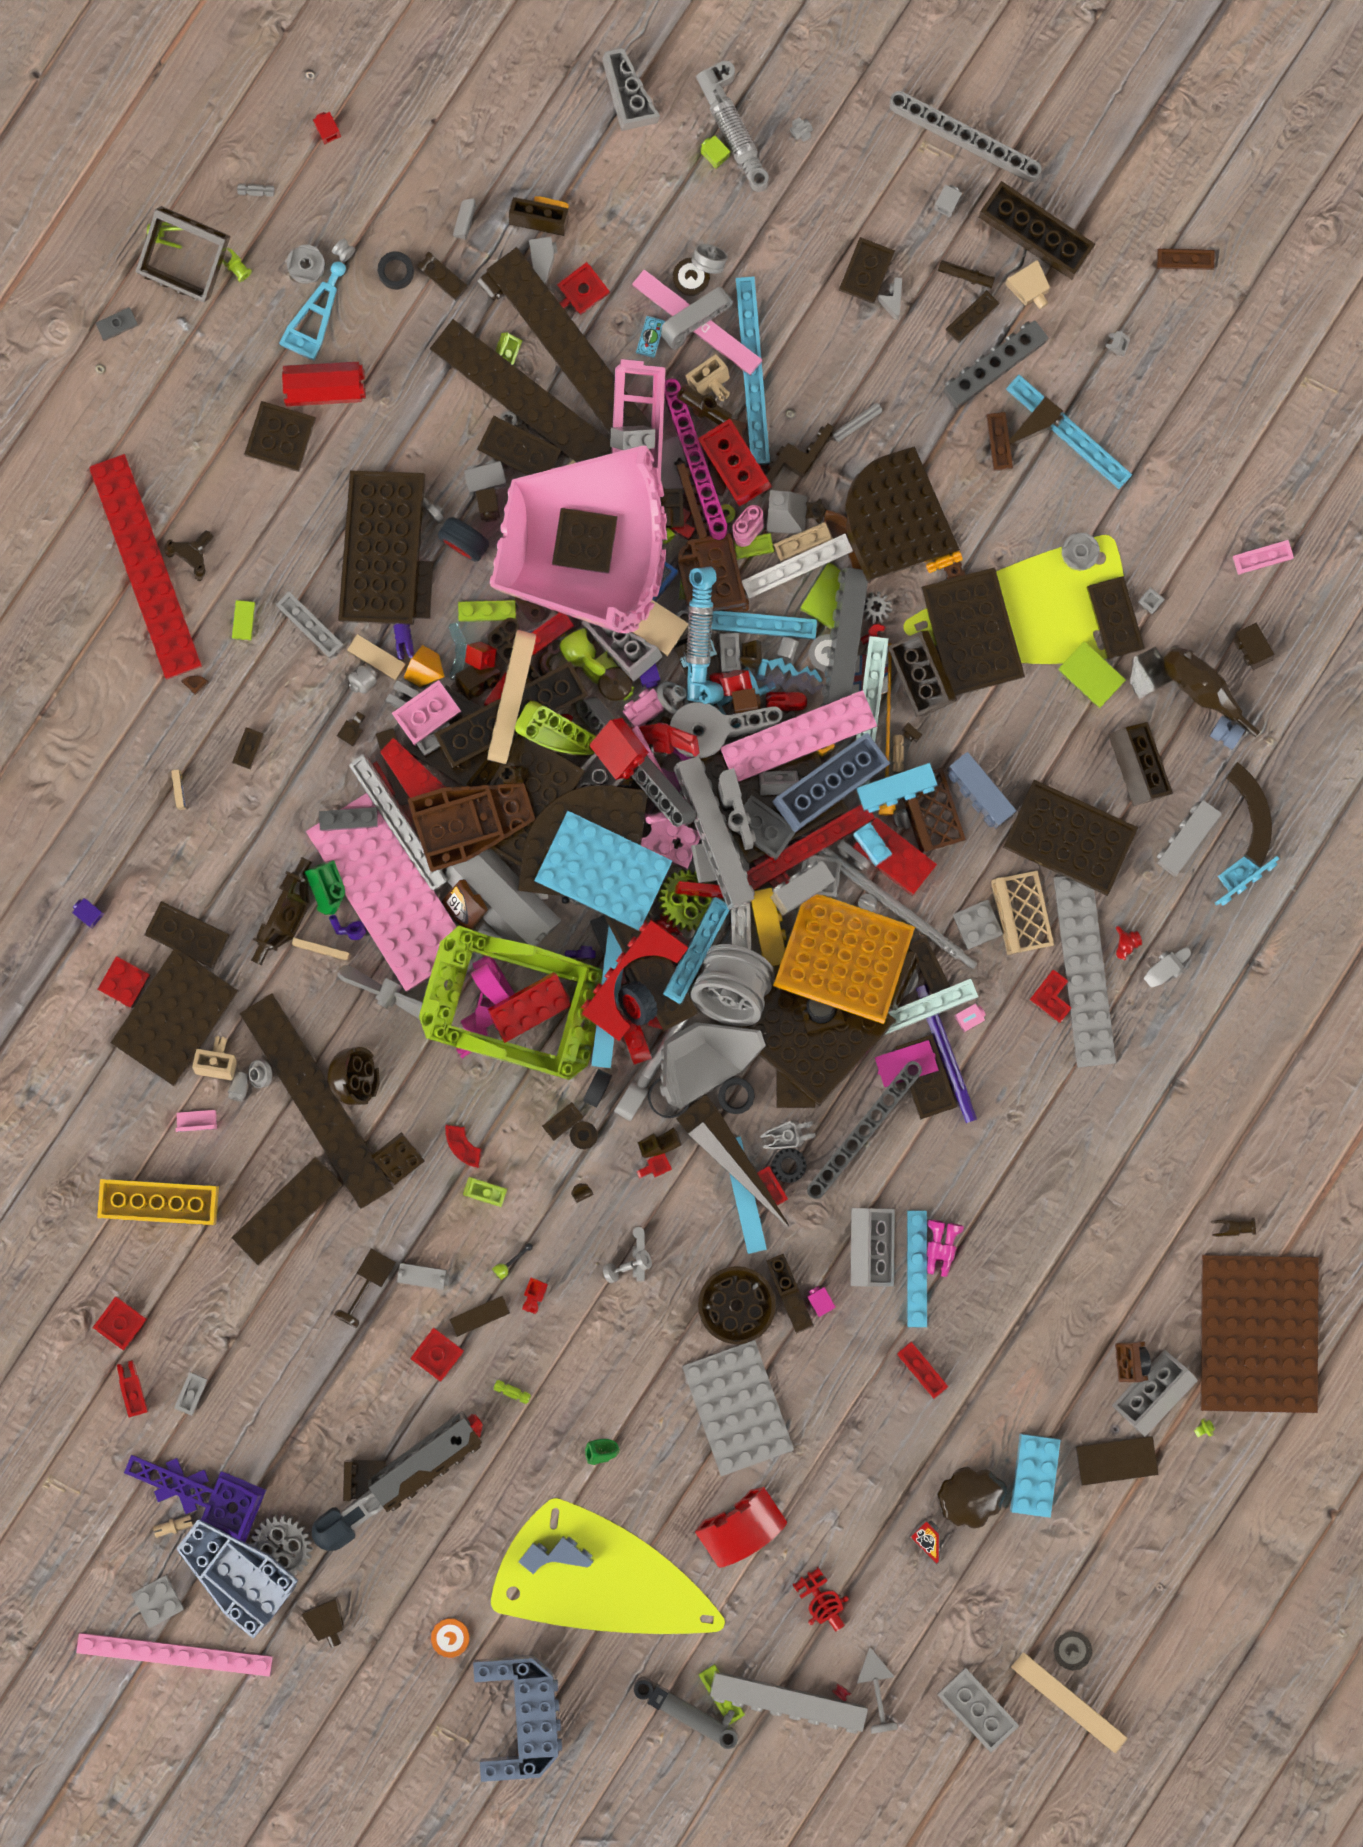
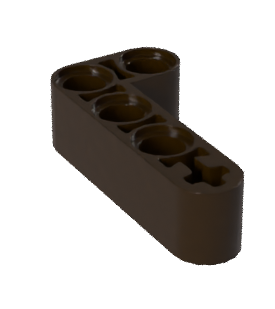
M515 618L505 619L488 635L489 645L496 649L497 655L507 666H509L510 659L506 658L504 653L507 650L513 649V644L510 641L515 638L517 630H520V625ZM509 623H514L517 627L515 631L509 632L506 630V626ZM500 636L502 641L500 644H493L492 638ZM531 664L529 665L525 685L531 682L528 678L529 674L534 680L541 677Z

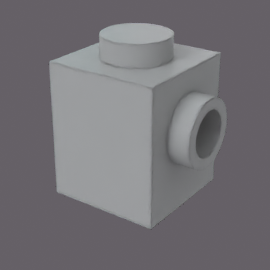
M945 185L935 203L934 210L951 218L962 192L953 185Z

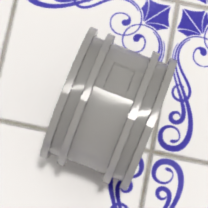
M719 944L709 948L702 963L703 973L698 976L691 991L693 1003L704 1014L719 1022L734 1026L755 1024L760 1019L765 1006L764 996L770 992L775 981L776 973L774 968L764 957L745 947Z

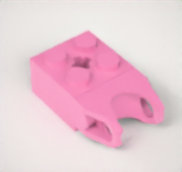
M645 813L644 820L646 821V817L651 816V815H655V814H646V813ZM670 821L650 824L652 828L651 833L641 839V846L672 860L671 864L688 870L693 860L691 846L697 845L701 841L698 831L685 825L676 827ZM680 840L683 846L675 849L673 842Z

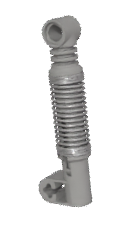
M722 61L703 70L696 78L710 104L712 116L716 119L715 122H718L717 125H719L720 131H722L723 137H725L724 139L734 155V159L743 166L742 168L750 182V187L756 192H762L768 187L769 176L758 159V151L755 144L751 140L752 138L748 134L741 117H739L733 101L726 96L723 87L733 82L735 68L731 62ZM716 72L718 73L719 77L721 76V81H719L717 76L715 75ZM756 177H762L764 179V182L756 183L754 179Z

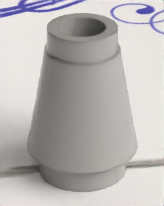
M237 1072L228 1090V1098L243 1101L246 1097L248 1074Z

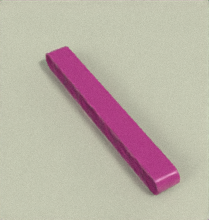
M670 378L665 381L664 397L687 466L690 468L693 484H695L697 496L701 503L710 534L714 539L721 540L727 534V523L687 404L677 398V394L681 389L680 384L676 379ZM673 386L677 390L671 393L667 391V388ZM675 404H681L683 406L679 410H675L673 408ZM681 421L688 423L686 427H680L678 424ZM690 438L694 440V443L688 445L684 441ZM692 456H698L700 460L698 462H692L690 458ZM703 473L706 477L699 480L696 478V475ZM704 491H710L712 495L709 497L702 496V493ZM715 508L718 512L711 515L707 511ZM722 526L724 529L721 532H715L714 527Z

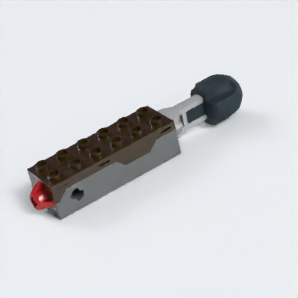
M461 1411L368 1479L370 1490L342 1511L337 1507H332L322 1514L312 1527V1538L315 1544L320 1549L326 1551H336L355 1539L354 1529L372 1515L378 1513L383 1508L386 1512L390 1510L395 1511L402 1505L401 1502L403 1500L413 1498L421 1487L426 1488L433 1483L432 1479L439 1475L441 1477L446 1474L451 1465L454 1463L458 1465L469 1452L474 1453L480 1449L483 1424L478 1416L471 1414L467 1417Z

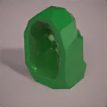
M598 1439L588 1442L585 1448L587 1463L596 1465L609 1462L610 1459L617 1457L619 1454L618 1444L610 1439Z

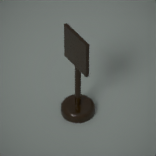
M371 1248L356 1273L367 1279L348 1313L336 1310L334 1316L345 1324L357 1328L359 1321L352 1314L369 1284L372 1282L382 1288L396 1262Z

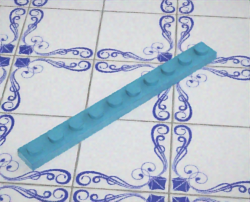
M755 276L736 278L741 344L761 358ZM761 362L751 376L744 370L743 375L749 448L759 465L770 464Z

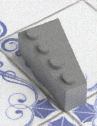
M624 49L605 52L602 60L621 131L658 123L660 115L654 108L650 96L647 95L643 88V84L637 77L635 69Z
M582 621L583 626L592 638L633 681L663 657L658 647L649 644L645 639L636 636L632 632L619 633Z

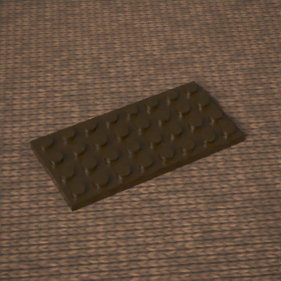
M350 470L339 622L414 625L425 487L424 473Z

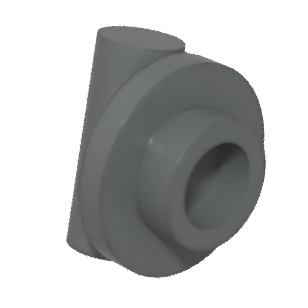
M898 809L893 815L894 825L898 828H911L912 825L908 812L905 809Z

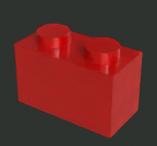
M627 1020L631 1026L624 1034V1039L633 1064L652 1059L641 1026H637L630 1020Z

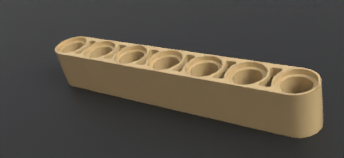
M521 630L516 632L487 760L503 764L507 763L536 634Z
M1024 1652L1011 1666L1020 1676L1115 1754L1128 1739Z

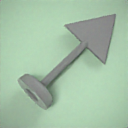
M869 1648L857 1683L874 1681L881 1724L873 1725L871 1727V1734L897 1730V1723L885 1722L878 1680L894 1676L874 1651Z

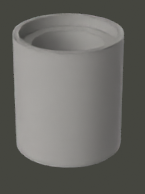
M783 637L777 656L793 661L799 642Z

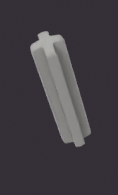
M875 403L833 432V438L837 442L841 441L882 412L881 406Z

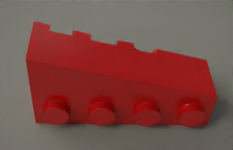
M394 738L380 751L409 798L445 787Z

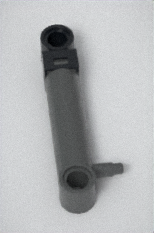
M641 1677L635 1682L634 1694L637 1698L642 1700L648 1699L647 1704L676 1718L717 1742L724 1749H732L737 1745L738 1734L734 1728L728 1727L733 1718L734 1711L729 1710L722 1722L673 1695L663 1686L656 1684L654 1688L649 1678ZM646 1684L649 1687V1691L641 1693L638 1686ZM729 1733L733 1735L734 1739L731 1742H725L723 1736Z

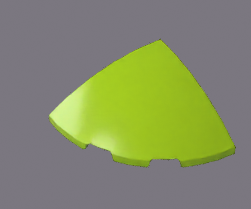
M829 562L800 610L832 629L835 623L833 612L837 609L835 597L837 590L840 588V583L838 582L840 570Z

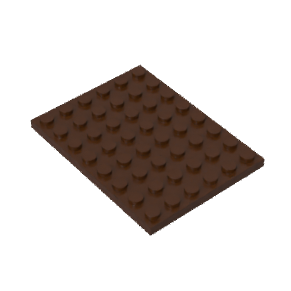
M1202 1255L1201 1411L1318 1413L1319 1257Z

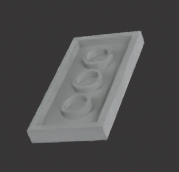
M966 1667L937 1693L943 1702L990 1752L995 1750L1019 1727L1016 1721Z

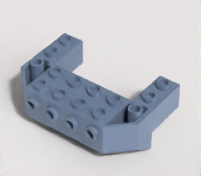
M514 1655V1657L474 1660V1682L514 1680L519 1756L481 1758V1782L540 1778L558 1757L559 1751H562V1739H558V1731H561L560 1719H557L556 1711H560L559 1699H555V1691H558V1680L554 1679V1673L534 1655Z

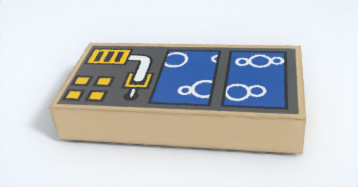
M179 769L172 770L176 808L185 810L186 803L182 773Z

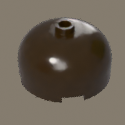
M353 1047L343 1049L333 1057L329 1065V1087L333 1095L344 1104L365 1105L368 1104L372 1097L377 1095L380 1084L379 1068L374 1069V1061L372 1059L374 1055L367 1048ZM374 1073L372 1085L369 1080L359 1079L360 1077H371Z

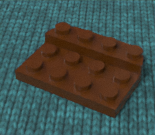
M727 533L721 540L709 536L687 541L679 551L677 564L688 607L689 602L694 597L692 596L694 587L689 578L690 572L695 568L712 567L716 572V582L712 585V596L709 597L713 603V611L746 606V597L731 533Z

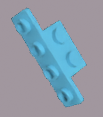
M1276 856L1260 868L1247 858L1242 857L1218 875V878L1229 892L1214 902L1217 906L1221 903L1224 906L1232 900L1230 897L1232 894L1243 892L1247 888L1246 884L1248 882H1256L1262 877L1261 873L1267 869L1269 872L1278 865L1276 861L1280 858Z

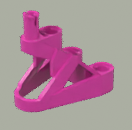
M484 956L473 963L475 971L471 973L472 978L480 989L475 1012L462 1019L461 1024L467 1031L488 1036L487 1027L492 1025L493 1021L487 1009L515 993L494 958ZM483 994H485L489 999L482 998ZM456 1048L458 1054H461L460 1057L462 1059L468 1054L472 1053L467 1050Z

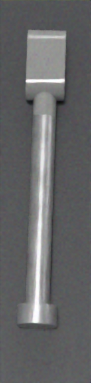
M692 984V985L690 986V988L688 989V991H687L688 993H690V995H689L690 998H691V991H692V988L694 987V984ZM688 1019L667 1031L637 1082H631L614 1110L615 1113L628 1121L632 1120L649 1092L646 1089L661 1065V1061H663L661 1050L664 1049V1041L679 1033Z

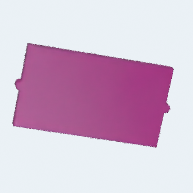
M929 1040L875 1057L879 1070L878 1075L881 1076L884 1088L888 1087L904 1066L911 1061L920 1064L922 1068L920 1076L939 1071L934 1058L936 1055L932 1052ZM912 1064L908 1067L907 1071L911 1076H914L918 1073L919 1069L917 1065ZM900 1079V1080H898V1081L896 1082V1084L902 1083V1082H905V1081L902 1080V1079Z

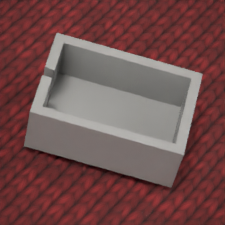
M817 861L813 862L804 869L805 873L802 874L801 871L796 873L788 880V884L783 882L772 890L774 893L770 898L782 916L835 881V878L823 861L819 864Z

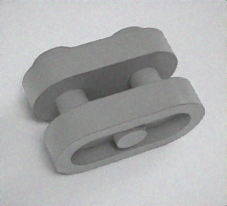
M403 679L401 681L396 680L393 686L397 690L394 696L388 694L385 701L399 709L406 704V702L401 700L403 695L413 699L423 690L418 688L416 691L411 688L409 682Z

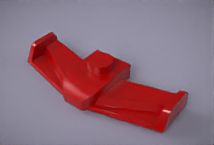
M665 723L638 726L647 744H653L654 752L671 754L674 751V747L692 753L693 756L700 754L696 735Z

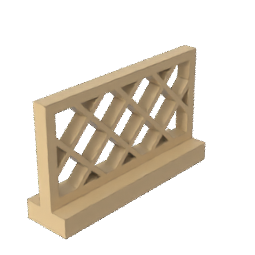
M1038 871L992 880L991 884L1007 956L1054 946ZM1026 877H1034L1035 884L1032 889L1023 884ZM1012 880L1018 884L1014 893L1007 889L1006 881ZM1020 887L1029 891L1025 900L1016 895ZM1032 894L1038 897L1039 900L1036 908L1027 902ZM1013 898L1023 903L1018 911L1011 907ZM1025 905L1034 910L1029 919L1020 913ZM1036 912L1043 917V922L1040 926L1031 921ZM1018 916L1027 922L1022 930L1015 925V920ZM1029 924L1038 929L1034 937L1024 932ZM1040 931L1047 935L1048 943L1042 944L1036 940ZM1022 935L1031 940L1029 945L1021 948L1019 943Z

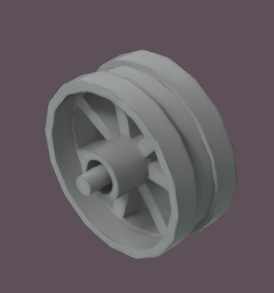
M698 244L695 247L691 261L695 267L702 271L719 274L723 272L728 256L719 247L710 244Z

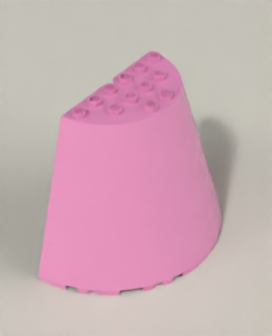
M639 446L513 479L511 487L508 489V502L504 508L505 516L501 524V532L504 535L497 543L498 551L494 559L493 575L490 578L491 587L500 592L615 632L629 633L639 629V623L642 620H647L650 610L655 605L651 603L652 598L657 597L660 590L666 550H662V540H667L666 513H664V506H661L660 497L664 496L663 486L659 479L658 468L653 467L651 462H654V458L647 446ZM561 508L618 516L609 574L552 565Z

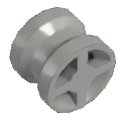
M343 238L333 247L332 253L338 255L342 262H346L356 249L348 245V241Z

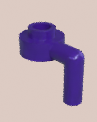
M336 915L329 917L337 935H348L351 940H360L366 934V928L361 921H355L347 927H341Z
M581 946V950H566L564 956L571 959H596V951L592 950L590 946Z

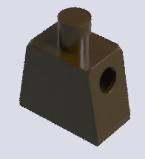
M338 1598L301 1614L318 1641L327 1638L330 1648L341 1644L337 1633L343 1631L345 1627Z

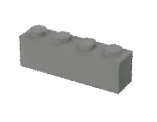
M1204 800L1193 805L1190 810L1192 814L1189 819L1186 817L1179 825L1181 830L1178 834H1172L1168 840L1170 845L1167 849L1162 848L1157 855L1159 860L1156 864L1174 877L1178 875L1222 814Z

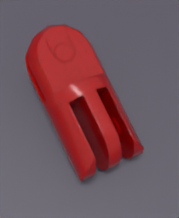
M800 692L766 693V708L778 707L781 711H801L807 706V697Z

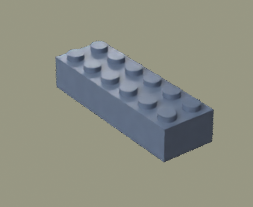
M867 732L777 796L772 802L793 831L797 832L884 770L890 762Z

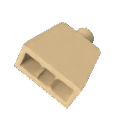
M1038 260L1007 279V287L1024 305L1027 306L1035 302L1040 310L1049 304L1044 295L1049 291L1050 287Z

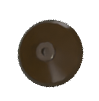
M610 667L599 677L598 688L606 699L619 701L626 698L631 692L632 679L622 668Z

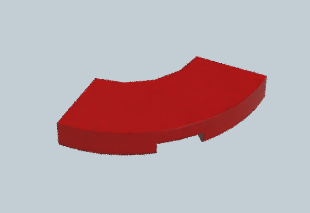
M446 1125V1140L453 1154L463 1163L479 1168L481 1149L474 1147L468 1141L465 1135V1127Z

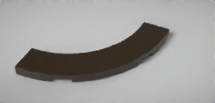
M1236 762L1226 779L1244 796L1249 806L1248 810L1253 829L1244 857L1260 867L1267 856L1271 843V813L1267 799L1258 782L1245 767Z

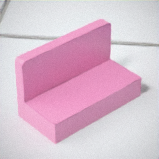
M216 1110L177 1113L176 1132L217 1129Z

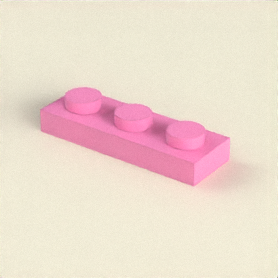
M1289 540L1233 556L1238 575L1294 558Z

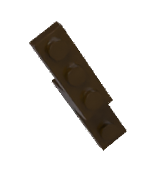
M827 423L825 428L822 426L816 434L818 439L815 443L811 442L806 450L808 454L790 443H787L785 447L782 445L776 454L779 457L775 463L772 461L766 469L768 472L766 477L772 485L783 466L803 478L831 436L834 427ZM768 490L761 493L760 496L764 497Z

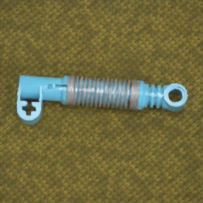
M712 567L693 569L689 576L690 582L694 587L692 593L694 597L689 602L690 612L688 613L686 699L709 704L721 701L724 691L720 684L706 680L707 667L710 665L711 657L709 651L711 650L710 638L712 637V632L710 631H712L711 621L713 620L711 615L713 614V603L709 597L712 596L711 588L716 582L717 577Z

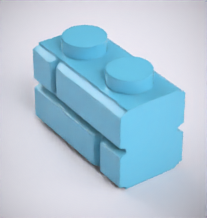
M870 822L854 833L853 836L875 867L892 855Z

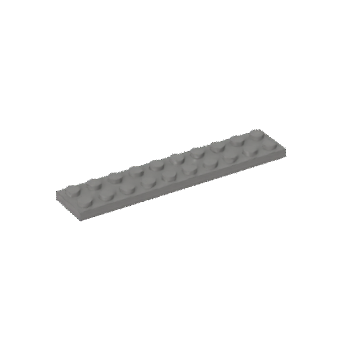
M1065 876L1054 877L1065 976L1068 980L1066 984L1069 1006L1071 1007L1070 1015L1077 1068L1115 1064L1116 1058L1095 893L1093 889Z

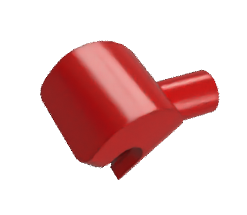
M879 623L873 624L869 628V634L860 638L862 644L864 645L869 642V636L883 638L877 635V632L885 631L886 626Z

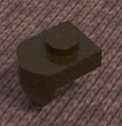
M754 640L742 643V657H739V662L742 665L755 669L761 664V641Z

